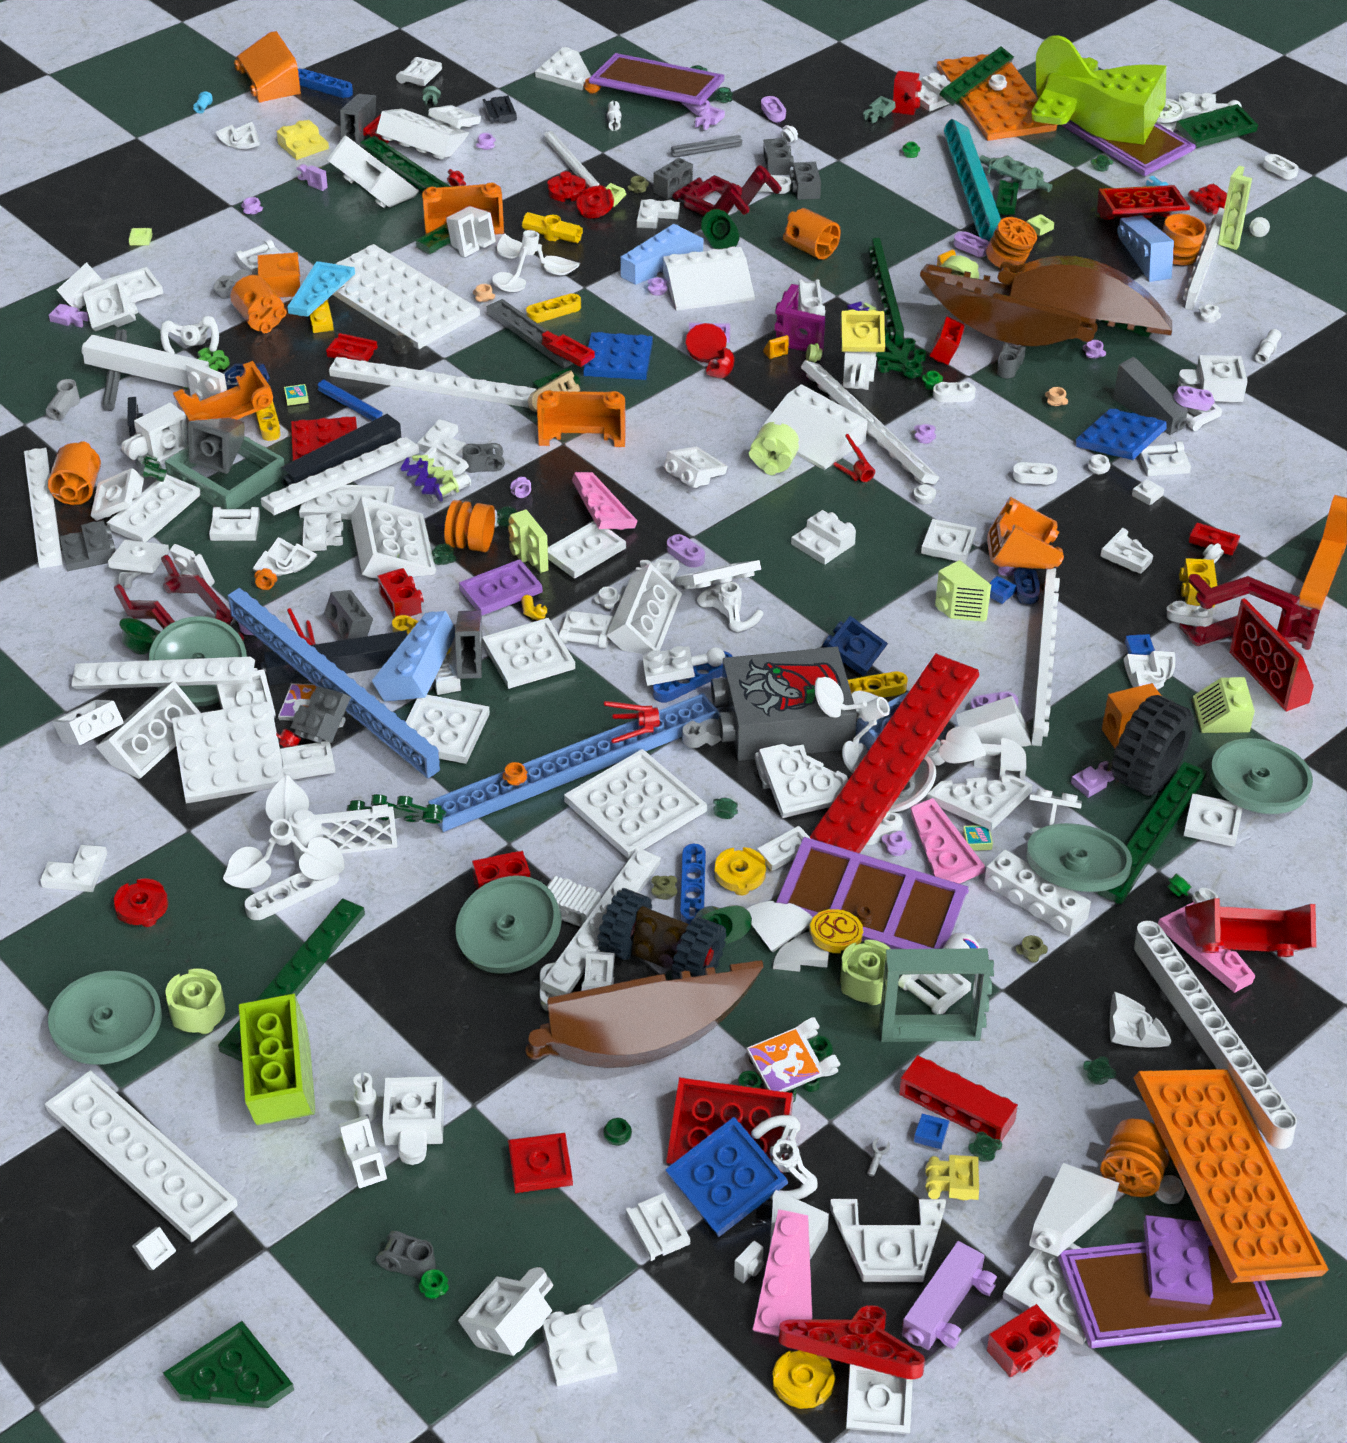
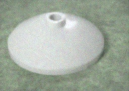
M927 754L888 812L906 810L916 805L928 794L936 778V767Z

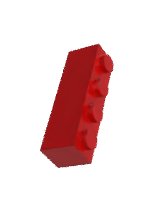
M917 1055L901 1077L900 1096L998 1145L1001 1144L1015 1123L1018 1104L987 1090L982 1085L963 1078L956 1072H951L937 1065L932 1060H927Z

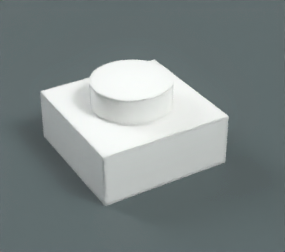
M1146 479L1133 489L1132 496L1151 505L1163 496L1164 488Z
M155 1227L132 1245L148 1270H154L176 1252L160 1227Z
M753 1241L735 1260L734 1277L743 1284L751 1275L753 1277L756 1276L764 1265L763 1247L757 1242Z

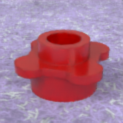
M448 170L449 176L447 181L452 187L466 186L464 175L460 171Z
M284 729L281 735L276 733V736L281 739L279 744L285 748L299 746L298 743L301 738L293 732Z

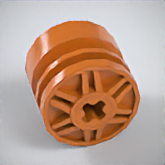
M1172 214L1168 216L1162 232L1174 241L1173 264L1191 265L1195 263L1205 236V224L1200 219L1188 214Z
M1014 217L1001 219L987 245L986 255L999 268L1003 262H1011L1014 265L1025 264L1037 240V234L1032 226L1021 219Z
M453 500L449 506L445 521L444 535L446 546L455 547L457 545L458 548L463 549L468 542L470 550L487 552L491 545L495 528L494 506L477 503L472 510L470 502L465 501L462 503L460 500Z
M1131 1118L1123 1120L1116 1125L1110 1145L1102 1160L1100 1171L1104 1178L1119 1183V1192L1134 1197L1152 1196L1159 1190L1165 1168H1167L1171 1156L1156 1124L1143 1119Z

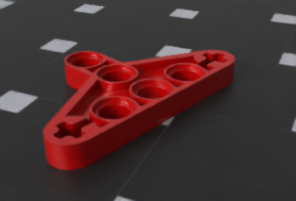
M873 1305L864 1306L858 1310L852 1320L790 1319L782 1321L779 1325L778 1340L783 1346L904 1379H918L924 1374V1356L884 1331L886 1312L881 1307Z

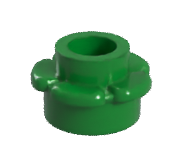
M913 141L907 142L902 148L903 155L907 158L917 157L918 152L921 150L917 143Z
M929 371L926 375H923L922 380L927 389L933 390L936 384L942 382L943 377L936 371Z
M1177 873L1172 878H1168L1170 882L1168 887L1177 896L1180 897L1182 894L1189 895L1187 892L1192 886Z
M429 1270L423 1274L419 1283L420 1292L425 1293V1296L430 1299H436L440 1295L443 1296L449 1289L447 1284L448 1278L440 1270Z

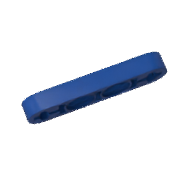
M298 68L300 86L341 98H348L353 95V87L350 82Z
M724 651L725 658L733 657L732 654ZM709 663L693 666L695 677L686 678V680L690 681L686 684L679 683V680L654 684L653 697L658 702L667 703L711 682V679L721 677L723 664L711 666ZM707 670L709 673L699 674L698 671Z
M695 843L686 845L682 852L680 920L690 925L691 920L695 917L689 916L690 908H695L696 915L699 910L704 908L706 851L703 846ZM692 855H697L696 863H691ZM695 872L698 873L700 877L692 879L689 878L687 874ZM696 892L699 894V897L689 898L686 894Z

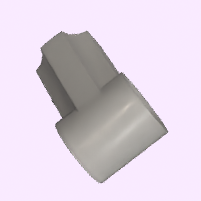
M64 379L57 384L58 392L46 408L47 415L53 420L60 421L71 407L78 405L80 402L76 382L72 379Z

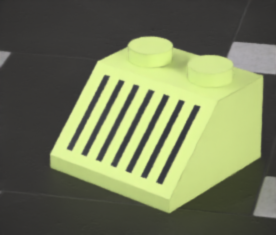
M959 560L939 570L935 606L950 619L984 622L987 620L991 584Z
M1245 677L1220 678L1193 695L1192 700L1201 733L1250 732L1255 710Z

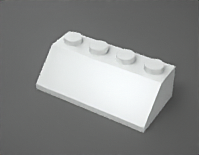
M648 564L631 575L606 636L622 651L648 654L654 650L660 651L682 593L654 566Z
M173 681L158 690L130 715L123 724L119 725L102 740L96 748L112 766L140 779L176 746L172 718L200 714V712Z

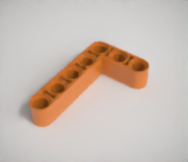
M1334 495L1323 538L1301 589L1299 605L1316 608L1320 611L1322 609L1347 544L1346 497Z

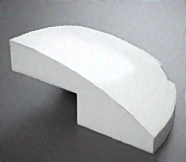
M253 122L236 129L233 125L216 131L220 141L229 147L248 149L260 145Z
M278 537L270 550L262 554L253 570L257 571L268 568L277 576L292 572L296 573L308 566L316 558L317 554L299 544L294 546Z
M1153 651L1150 655L1127 654L1123 658L1133 688L1153 683L1156 689L1159 690L1164 686V682L1172 677L1175 669V652Z
M766 901L747 908L752 917V926L772 952L776 951L793 937L796 938L807 930L813 919L805 910L791 903L783 904Z
M806 932L782 946L775 957L773 969L800 972L801 965L827 967L829 952L816 946L812 941L810 932Z
M1114 992L1110 1009L1111 1042L1147 1048L1170 1045V1036L1157 1018L1153 1021L1152 1017L1145 1012V1007L1127 996Z

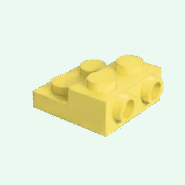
M300 120L295 125L283 126L276 131L278 144L296 160L329 149L328 141L319 134L318 127L310 120Z
M842 311V352H884V311Z

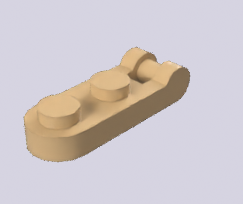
M572 370L563 373L560 377L532 392L528 397L529 408L537 412V399L539 394L544 391H580L579 385L573 379L574 374Z

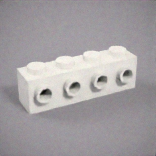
M1006 849L986 867L985 885L1070 937L1088 919L1091 901L1071 889L1060 887L1043 879L1027 862Z

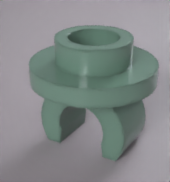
M435 86L425 87L422 92L425 105H427L429 99H433V104L437 105V99L440 98L441 92Z

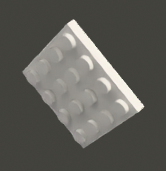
M271 701L172 718L186 804L272 789L285 777Z
M643 749L564 794V802L628 859L631 858L637 848L646 849L707 811V804Z

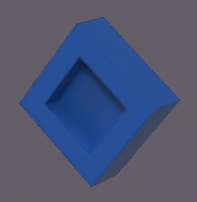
M996 576L990 582V598L1001 604L1016 592L1015 584L999 576Z
M1149 634L1126 636L1125 645L1128 654L1150 655L1155 651Z
M922 1113L914 1142L942 1150L950 1121Z

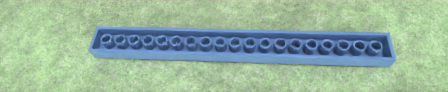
M238 588L228 595L231 616L316 687H323L350 696L351 698L345 711L426 778L429 779L440 771L439 750L435 745L430 744L414 728L409 727L404 720L398 718L394 712H391L383 703H380L375 696L370 695L364 687H360L354 679L349 678L343 670L338 669L333 662L327 660L315 647H311L305 639L300 638L294 630L289 629L285 623L278 620L266 607H262L246 591L244 592Z
M702 693L659 710L660 724L659 727H653L654 732L644 733L616 743L611 742L613 738L644 728L638 725V720L636 719L524 763L523 765L527 771V780L520 785L508 784L507 780L503 779V772L432 799L428 801V804L440 805L442 810L446 811L443 823L438 824L441 830L445 832L621 762L641 749L648 751L681 738L683 727L692 720L697 723L708 719L718 720L719 711Z

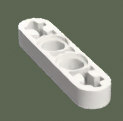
M299 872L248 897L245 901L247 917L252 920L265 919L335 885L339 880V874L324 880L315 881ZM301 882L310 883V886L306 888H299L297 885ZM278 893L287 894V897L283 899L274 898Z

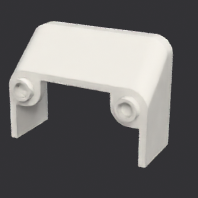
M346 135L327 159L345 173L343 176L351 183L356 181L377 198L375 202L383 208L386 205L392 207L414 198L419 192Z

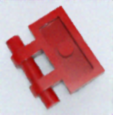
M1214 183L1199 188L1198 192L1190 190L1188 193L1192 202L1203 206V210L1208 213L1211 212L1215 215L1218 213L1219 208L1225 209L1227 193Z

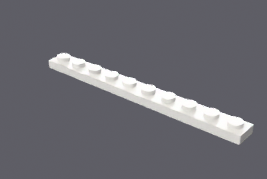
M339 357L335 358L329 369L330 376L527 408H529L528 397L536 390L526 386L509 385Z
M806 360L803 362L801 368L807 373L806 376L812 381L817 382L818 388L827 392L832 401L867 419V434L878 440L877 444L887 449L892 458L900 461L903 469L915 475L914 479L917 482L934 485L937 483L940 477L822 366Z
M1056 568L1046 569L1032 733V745L1042 746L1043 737H1048L1049 722H1045V720H1049L1050 705H1046V703H1050L1052 689L1047 688V686L1051 687L1053 672H1048V670H1053L1054 656H1050V654H1054L1055 640H1051V638H1055L1056 624H1052V622L1056 623L1057 609L1053 607H1057L1059 595L1054 592H1058L1060 578H1055Z

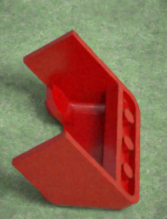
M1213 898L1185 907L1186 922L1196 946L1202 948L1203 953H1219V949L1277 952V957H1294V952L1317 947L1315 904H1308L1289 910L1221 907L1220 898Z

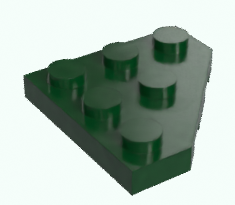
M240 1321L163 1372L165 1381L181 1401L269 1408L294 1391V1385L243 1321Z

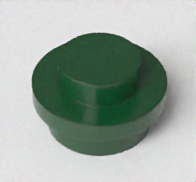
M613 1118L605 1125L603 1135L608 1143L623 1145L631 1139L632 1128L625 1119Z

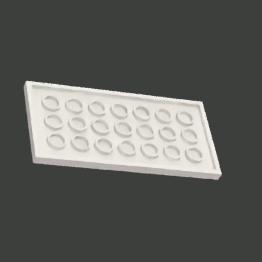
M375 244L336 263L337 265L355 267V275L332 295L417 349L428 345L480 316L479 308Z

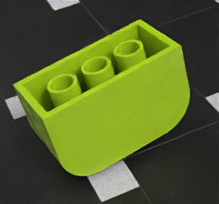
M295 994L239 1004L245 1103L255 1124L258 1126L314 1115L315 1094L310 1041L305 1018Z

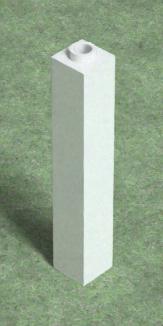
M91 335L83 343L81 349L85 364L189 388L186 370L187 363L193 361L209 368V362L95 335Z

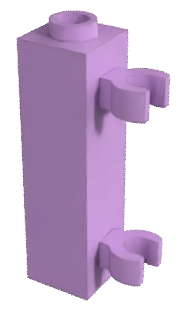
M957 1241L904 1318L902 1336L911 1344L921 1346L927 1350L931 1348L937 1338L947 1347L954 1349L960 1341L958 1335L961 1333V1329L954 1324L947 1323L972 1285L987 1296H990L995 1288L993 1283L997 1276L989 1271H982L984 1254Z

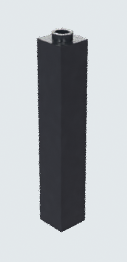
M387 413L282 466L281 482L286 488L291 484H296L310 476L343 464L345 461L355 459L364 453H369L383 445L397 441L402 438L401 424Z
M405 630L310 646L315 647L327 660L333 662L338 669L348 674L382 668L408 636V633ZM274 651L264 652L265 662L261 663L262 670L264 669L265 675L268 676L269 686L308 680Z

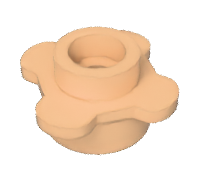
M479 284L473 290V294L476 295V301L487 302L495 298V294L492 293L493 290L489 284Z
M1053 387L1045 393L1049 405L1060 406L1068 404L1066 391L1063 388Z

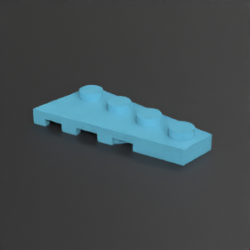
M317 261L288 305V313L298 316H309L355 275V267Z

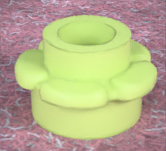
M817 343L815 345L809 344L806 360L813 363L817 360L820 361L822 348H819Z

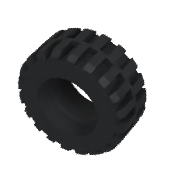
M1153 695L1146 698L1145 702H1142L1139 708L1132 714V718L1126 724L1125 730L1119 738L1118 746L1115 748V755L1112 758L1113 766L1111 767L1115 780L1144 795H1155L1158 791H1161L1177 770V766L1181 763L1183 755L1188 748L1195 724L1191 710L1161 695Z

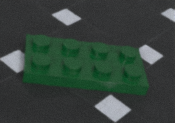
M1239 104L1177 120L1175 127L1189 142L1196 145V148L1256 132L1258 124Z

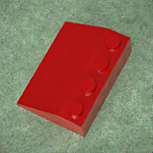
M1175 185L1099 189L1097 212L1101 218L1106 220H1112L1114 217L1127 218L1133 216L1150 218L1152 215L1168 217L1171 214H1180L1190 210L1189 204Z
M1246 598L1241 599L1229 653L1286 712L1310 703L1314 684L1303 656Z
M679 1077L666 1163L673 1164L733 1117L737 1119L752 1137V1130L761 1122L771 1117L792 1114L793 1093ZM783 1126L775 1127L767 1131L759 1139H754L770 1160V1149L782 1138L785 1130ZM785 1153L781 1155L783 1161L785 1158Z

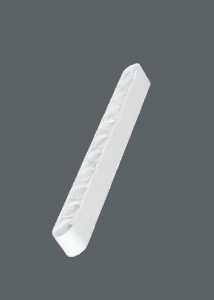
M1153 921L1139 923L1134 946L1138 956L1217 1070L1228 1069L1252 1119L1267 1142L1279 1149L1290 1147L1297 1124L1296 1116L1162 928Z

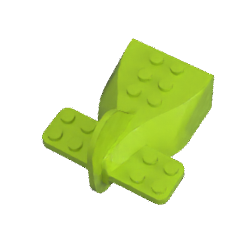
M1057 35L1050 36L1041 43L1036 53V91L1039 100L1032 110V120L1041 123L1063 125L1070 119L1097 137L1144 145L1166 105V65H1129L1098 70V61L1090 57L1082 58L1073 43L1067 38Z

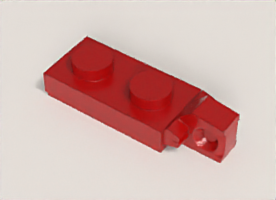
M549 331L542 334V345L579 367L595 358L594 350L564 334L557 336Z

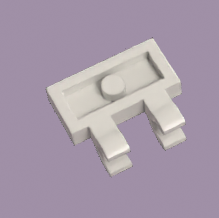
M333 513L329 518H327V514L304 516L303 547L310 551L327 550L328 545H343V537H335L341 536V531L343 530V522H339L342 521V514Z

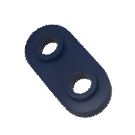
M1017 568L1014 571L1013 583L1016 585L1017 599L1024 604L1038 602L1041 588L1037 572L1032 568Z

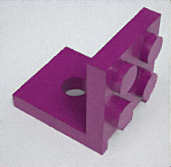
M791 284L788 290L784 291L781 302H778L775 308V314H777L774 327L776 338L788 335V348L807 352L809 344L815 345L817 343L823 352L825 316L799 311V285ZM799 329H805L808 334L801 333Z

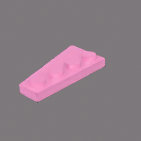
M593 472L574 473L572 481L598 529L624 530L625 528H635L637 524L635 517Z
M933 798L911 807V816L934 876L960 884L985 873L983 862Z
M1186 906L1159 919L1158 925L1168 937L1234 993L1253 983L1255 974L1237 952L1219 949V953H1203L1202 948L1196 946L1185 919Z
M778 1209L753 1327L755 1332L779 1337V1325L782 1321L812 1319L808 1215Z

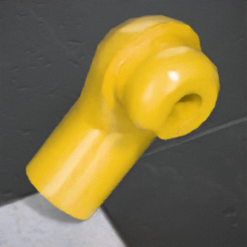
M525 595L522 597L524 615L537 621L545 618L547 614L546 606L541 608V604H538L535 607L532 596Z

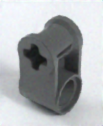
M1004 343L999 353L997 375L1007 379L1014 377L1019 366L1023 363L1026 347L1018 348Z
M471 443L465 445L462 449V459L467 461L469 466L465 470L466 472H496L503 469L505 465L504 458L502 457L503 448L498 443Z
M391 1231L388 1234V1242L384 1250L376 1256L377 1263L384 1269L409 1275L417 1279H422L425 1272L437 1268L433 1246L430 1242L407 1236L398 1231Z

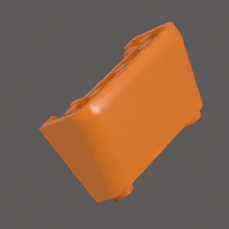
M277 31L269 32L236 56V60H234L235 69L240 74H244L246 71L252 81L250 86L251 94L253 97H256L259 103L301 94L296 59Z
M490 182L480 185L441 188L429 187L423 192L425 235L447 223V217L469 206L490 212L494 235L504 234L501 187L496 183Z
M251 361L243 364V375L236 377L238 386L202 401H199L196 393L189 396L183 389L173 392L177 407L186 414L187 425L188 422L195 420L219 418L237 420L268 407L273 401V394L269 384L255 363Z
M547 390L539 394L537 399L539 446H550V440L554 437H557V440H561V433L604 434V440L611 438L614 441V447H625V397L619 392Z
M1009 497L987 534L990 562L999 567L1053 569L1058 567L1064 558L1063 550L1049 545L1050 542L1053 543L1059 534L1057 522L1020 501Z

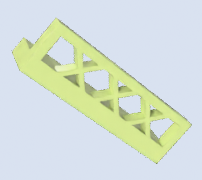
M1238 166L1230 177L1218 245L1237 250L1240 244L1252 178L1243 176V166Z

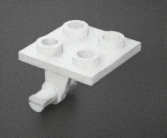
M1037 789L1036 793L1032 792L1030 794V800L1053 804L1050 825L1054 824L1057 804L1081 809L1082 801L1077 800V795L1063 793L1062 797L1052 796L1053 791ZM1033 827L1032 832H1036L1040 828Z

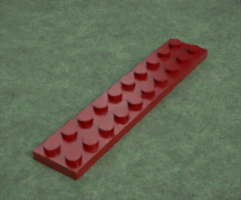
M935 653L810 838L861 853L980 676L979 670Z

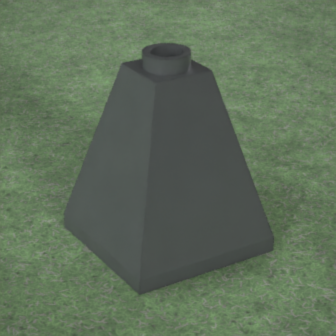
M232 418L188 422L189 462L227 474L244 440V422Z

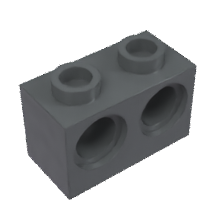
M786 138L764 139L763 158L766 170L771 175H790L794 157L791 155V146L787 145Z
M677 158L653 173V193L666 199L673 197L674 192L693 181V164L682 158Z
M816 162L793 163V170H790L792 191L796 192L797 200L820 199L821 180Z
M352 590L330 593L324 615L341 638L346 640L368 636L373 618Z

